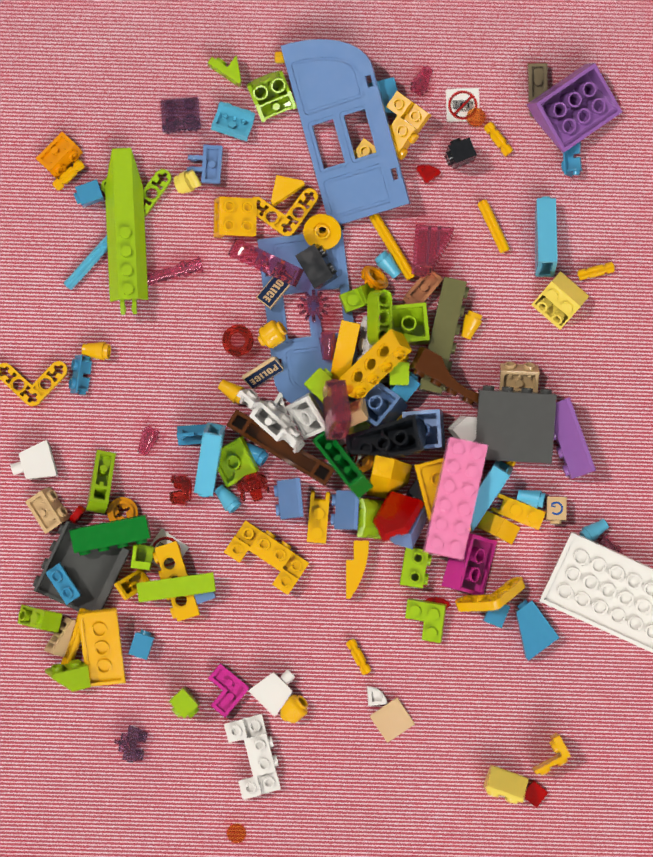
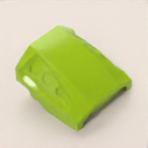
M281 70L264 75L246 85L262 123L273 116L297 108Z
M359 498L357 537L381 539L373 520L384 501Z

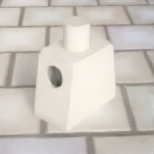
M48 440L20 452V462L10 464L13 475L24 472L27 480L59 476Z
M288 669L280 677L275 672H272L250 688L249 692L275 717L293 692L288 684L295 676Z

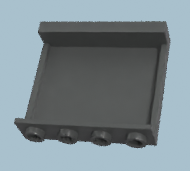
M483 385V389L478 388L475 442L488 445L485 460L552 464L557 394L552 393L551 389H541L540 392H533V388H521V391H515L514 387L503 386L502 390L494 389V386Z
M66 521L65 524H61L58 530V534H60L58 540H54L49 549L52 552L49 559L45 558L41 568L43 571L41 576L37 575L32 586L35 587L33 591L66 605L46 575L48 570L60 563L64 566V570L81 594L80 597L66 606L78 612L80 608H86L90 611L103 609L131 550L124 547L117 548V545L109 546L110 550L98 552V549L90 550V554L80 556L79 552L74 553L70 530L80 526Z

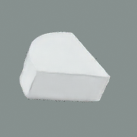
M367 686L368 706L387 704L385 695L379 689Z

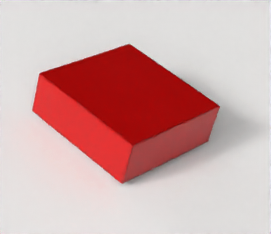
M532 780L526 788L524 798L537 808L549 792Z

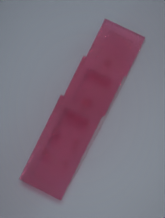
M235 238L228 253V256L294 287L297 286L304 271Z

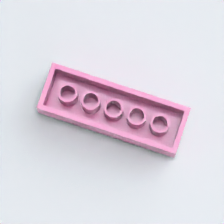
M454 437L447 439L423 552L463 560L488 445Z

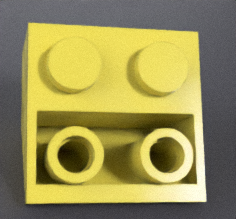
M560 271L532 303V306L557 328L561 329L588 299L589 295Z
M490 765L483 787L487 790V794L499 798V795L505 796L504 799L508 802L517 804L519 801L523 803L528 778Z

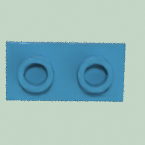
M581 141L562 153L563 161L561 167L566 176L580 175V171H582L581 157L574 158L575 154H581Z
M75 355V359L72 360L71 369L73 370V375L69 380L71 394L86 395V392H88L90 378L83 377V374L91 373V357Z
M206 424L177 426L178 445L201 444Z
M60 563L46 572V575L66 605L81 596L80 590L76 588L64 570V566Z

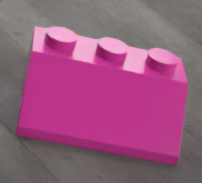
M469 533L463 560L448 557L441 586L474 595H483L497 541Z

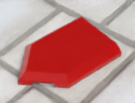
M393 491L389 492L373 520L382 541L390 540L391 537L399 534L401 536L408 534L424 503L413 497Z

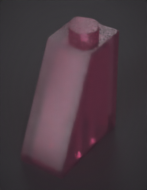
M416 224L411 274L419 277L432 274L452 240L454 227Z
M331 379L326 381L323 388L326 440H345L352 423L345 380Z

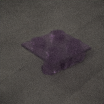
M198 97L160 100L163 133L167 132L169 134L177 131L180 133V130H184V133H186V130L197 132L198 129H201Z

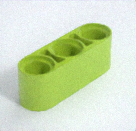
M385 289L372 290L367 297V340L371 345H375L392 329V294Z

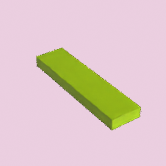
M213 572L136 583L139 602L216 592Z

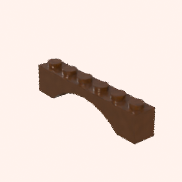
M420 347L410 365V368L414 370L413 373L421 378H424V376L431 379V384L437 387L442 385L447 388V393L455 397L458 394L463 397V402L471 406L474 403L478 406L479 393L473 392L458 383L446 368L440 355L425 347Z
M237 409L226 425L326 486L335 471L334 468L302 449L294 453V448L285 440L276 441L252 418Z

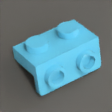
M219 102L211 130L247 142L254 124L255 113L248 109L233 106L230 103Z

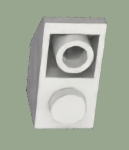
M460 416L447 430L454 438L475 442L477 416Z

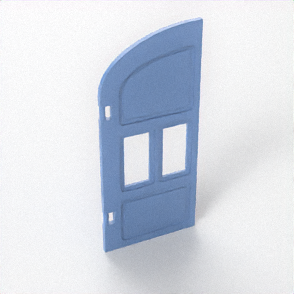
M329 39L303 40L282 45V54L326 214L334 217L342 225L411 204L380 89L375 77L374 67L369 57L356 46ZM367 76L371 77L373 84L371 87H369ZM365 109L376 153L356 159L344 116ZM333 120L344 163L324 169L313 126ZM396 168V172L398 175V179L396 180L394 179L392 169Z
M342 230L339 242L334 247L326 250L328 261L332 262L337 268L336 274L338 278L320 289H314L295 257L310 247L303 234L257 239L263 288L277 271L282 269L295 279L283 295L306 292L311 336L288 339L287 333L283 343L273 349L270 348L271 357H277L278 360H281L284 368L283 371L274 376L275 386L289 403L310 392L304 386V383L319 368L322 370L326 368L331 372L339 333L322 335L317 291L339 288L340 294L350 291ZM270 265L271 276L266 277L265 266ZM282 296L271 310L265 306L267 323L271 320L280 321L287 331L284 299ZM342 306L344 321L353 322L352 311L345 313ZM355 347L352 366L356 363V358L358 357L357 347ZM312 393L324 415L331 417L332 412ZM347 395L334 410L354 402L356 398Z

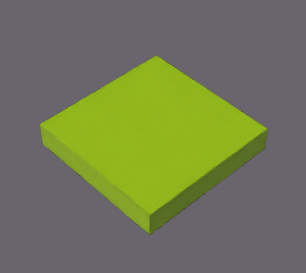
M243 436L222 447L218 472L226 488L260 471Z

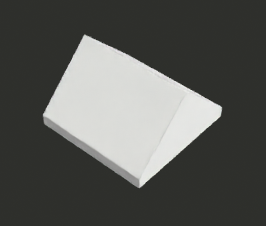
M311 392L285 406L304 440L327 430L330 426Z

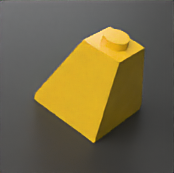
M376 455L370 477V482L374 487L367 492V495L385 499L389 492H397L409 483L412 465Z

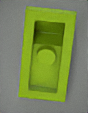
M237 55L228 67L226 66L227 63L222 59L211 57L208 61V67L240 88L242 83Z
M368 284L340 294L339 298L345 313L366 306L368 294L374 288H370Z

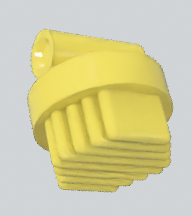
M194 170L181 172L178 176L174 177V186L181 194L192 192L201 185Z

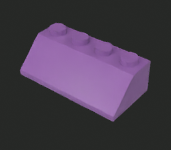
M570 397L556 402L554 440L558 444L556 448L559 459L563 458L565 464L562 466L565 476L573 479L596 471Z

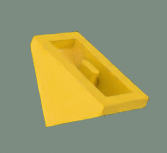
M276 175L271 205L275 207L304 188V181Z
M486 511L477 527L511 545L520 530V527L489 511Z
M138 569L114 585L123 599L128 600L138 593L136 583L148 582L150 580L142 569Z

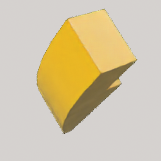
M341 320L331 368L332 379L339 380L352 366L360 324Z
M353 541L354 560H346V599L352 597L362 579L368 558L369 541Z

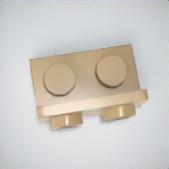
M505 362V364H500L499 390H502L503 386L514 387L515 391H521V388H533V392H538V365L530 362L524 364Z
M51 487L39 491L25 501L45 534L70 518L67 509L61 504L57 493Z

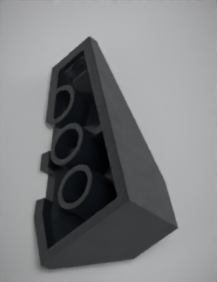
M414 414L346 435L345 439L349 455L405 457L423 451L427 435L424 421Z

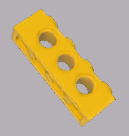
M390 329L339 378L348 396L356 399L365 397L398 363L406 358L412 349L403 333Z
M178 541L155 548V552L152 554L155 563L160 564L161 570L158 571L160 580L169 579L174 576H188ZM168 558H173L175 561V566L172 569L165 567V560ZM194 595L185 596L187 602L184 606L177 604V597L166 598L167 601L171 600L173 607L170 608L172 618H176L177 622L200 615Z

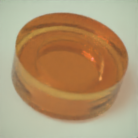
M480 108L470 109L466 115L468 125L473 128L482 126L485 121L484 111Z
M234 823L229 826L227 837L233 843H240L246 837V829L242 824Z

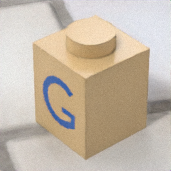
M546 497L545 520H550V524H561L562 520H566L567 497Z

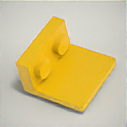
M221 196L214 199V238H222L226 235L255 237L257 200L255 198Z
M559 734L551 735L552 741L549 742L552 750L557 755L532 767L536 775H544L551 771L550 767L554 765L561 766L568 762L567 758L571 755Z

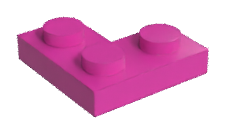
M220 663L208 679L223 691L210 706L226 718L250 687Z

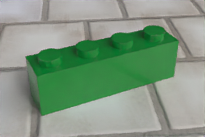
M328 429L312 440L348 488L358 498L374 487Z
M145 514L74 528L70 530L74 553L79 552L81 556L90 554V550L98 549V552L110 550L109 546L117 545V548L129 546V542L136 541V544L148 542L147 539L151 538L148 517Z

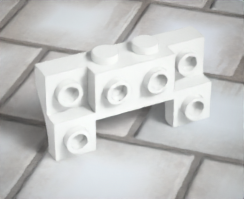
M252 389L240 390L236 395L240 397V404H245L252 410L249 417L276 441L285 440L294 448V453L299 452L306 444L303 442L304 439L301 437L300 432L294 428L296 424L292 422V417L287 413H282L274 401H261L258 394Z
M262 713L225 723L224 727L229 743L244 739L253 777L238 780L243 800L281 790L276 766H279L277 756L272 755L271 748L274 747L272 736L267 735Z

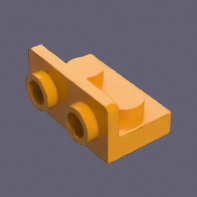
M61 132L35 159L58 179L61 174L78 160L83 152L66 134Z

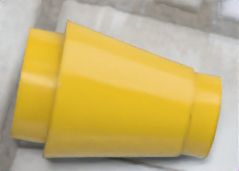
M468 310L464 317L460 336L471 340L482 323L481 319L483 316Z
M106 342L83 344L82 355L104 361L110 358L111 345L106 344Z
M223 379L218 389L234 404L240 405V397L236 395L245 388Z

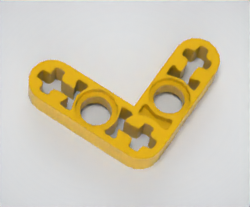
M312 188L305 189L286 215L262 198L252 197L257 202H260L259 205L262 209H265V206L268 207L264 211L263 216H260L262 211L257 209L256 217L282 236H291L317 203L318 194ZM313 193L314 201L309 200L306 204L309 207L308 209L304 205L299 204L300 201L302 203L305 202V194ZM295 208H302L304 214L302 217L296 218L293 215V210ZM269 212L277 214V219L274 222H269L266 219V215ZM290 216L294 221L298 223L297 225H295V223L293 222L290 226L292 231H286L285 233L283 232L284 228L282 225L289 224L290 219L287 218Z
M56 361L31 385L8 363L0 364V380L27 405L32 407L39 405L68 373L66 364L62 361ZM62 365L63 374L57 373L55 375V378H57L55 382L47 374L50 372L53 375L56 372L55 366L60 367ZM2 367L5 369L8 367V373L11 376L14 373L17 374V376L11 379L10 383L7 382L10 379L6 375L1 376ZM45 378L51 381V386L48 389H43L40 385L41 381ZM18 379L24 382V387L21 390H16L13 386L14 382ZM26 390L33 395L36 393L37 401L29 402V396L27 394L22 396L21 394Z
M514 577L505 582L492 594L462 596L455 600V604L459 612L497 610L525 588L522 577Z

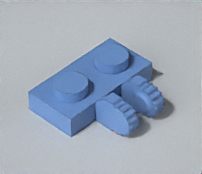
M203 145V155H188V160L202 161V167L190 166L187 167V171L194 170L195 173H202V184L220 185L223 146Z

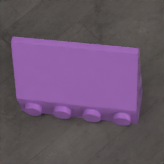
M595 63L583 65L526 104L535 121L562 153L622 113Z

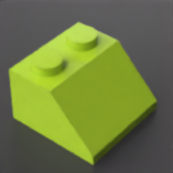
M426 302L392 305V329L403 333L410 346L429 344L430 336Z

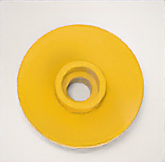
M316 214L306 221L303 235L310 246L318 244L327 250L339 242L341 227L334 217L327 214ZM324 227L326 230L321 231L319 228Z

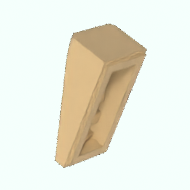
M65 616L61 621L59 633L54 632L44 651L64 658L76 620Z

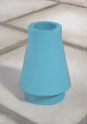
M386 250L374 259L377 263L376 265L390 275L392 279L401 273L391 253H388Z
M223 484L214 491L225 511L232 513L241 506L240 498L229 491Z
M519 489L518 501L536 509L538 507L543 508L546 493H543L542 490Z
M601 519L598 522L583 527L579 534L595 542L609 529V526L604 519Z

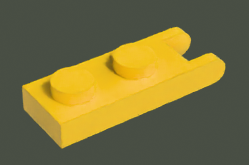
M311 490L307 542L326 544L330 492H326V499L314 498L315 491Z
M498 493L496 497L503 499L500 509L492 507V512L539 530L546 512Z

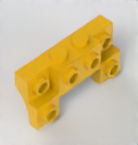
M396 91L386 107L397 114V117L390 125V130L398 159L402 160L407 155L409 146L417 141L418 133L431 117V114L399 91ZM363 138L354 151L355 156L360 158L376 153L375 145Z
M245 520L224 553L240 563L249 550L280 571L272 585L288 595L309 563L292 552V546L284 541L280 544L274 540L276 538L274 534L268 530L264 533Z

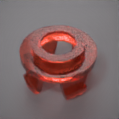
M233 325L224 332L222 344L227 353L239 357L251 351L254 338L247 327ZM236 333L242 334L245 338V342L241 347H235L231 344V337Z
M258 473L242 477L236 484L237 490L241 493L239 494L240 499L245 501V492H250L254 502L262 500V488L264 487L266 493L270 492L267 486V477Z
M188 474L183 476L172 475L170 482L173 483L174 488L182 490L170 492V501L173 505L183 504V506H187L188 501H191L192 480L188 478Z

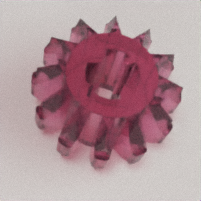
M312 290V296L306 291L304 294L307 299L299 298L304 304L297 305V308L304 309L299 312L300 316L307 313L305 321H308L310 316L312 317V323H315L316 316L322 321L321 313L327 316L328 312L324 309L330 308V304H323L328 301V297L321 299L323 295L321 291L318 296H315V290ZM316 302V305L319 304V307H316V311H311L308 305Z

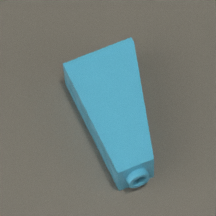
M547 196L537 198L535 205V277H554L558 262L556 198Z
M207 422L203 431L194 493H198L201 497H209L214 494L226 430L225 425Z
M495 460L479 485L471 521V532L474 531L512 473L513 468L503 461Z

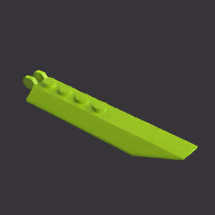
M116 148L112 149L105 185L110 302L119 300L120 313L125 315V301L132 300V312L137 314V300H148L143 185L132 149Z

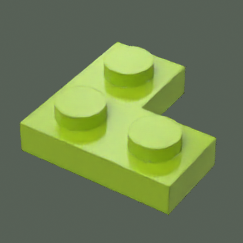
M409 598L407 599L405 618L424 621L422 640L441 643L447 604Z

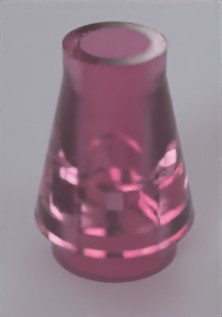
M423 66L410 83V90L418 95H424L425 92H428L433 69Z
M321 332L318 338L322 360H333L337 342L336 333Z
M146 426L142 430L137 452L148 456L150 450L160 438V431Z

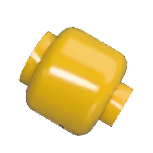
M271 320L259 328L260 336H258V340L262 346L266 345L268 348L273 349L285 341L287 331L280 321Z
M290 695L280 709L281 718L290 723L298 722L308 712L307 701L301 695Z

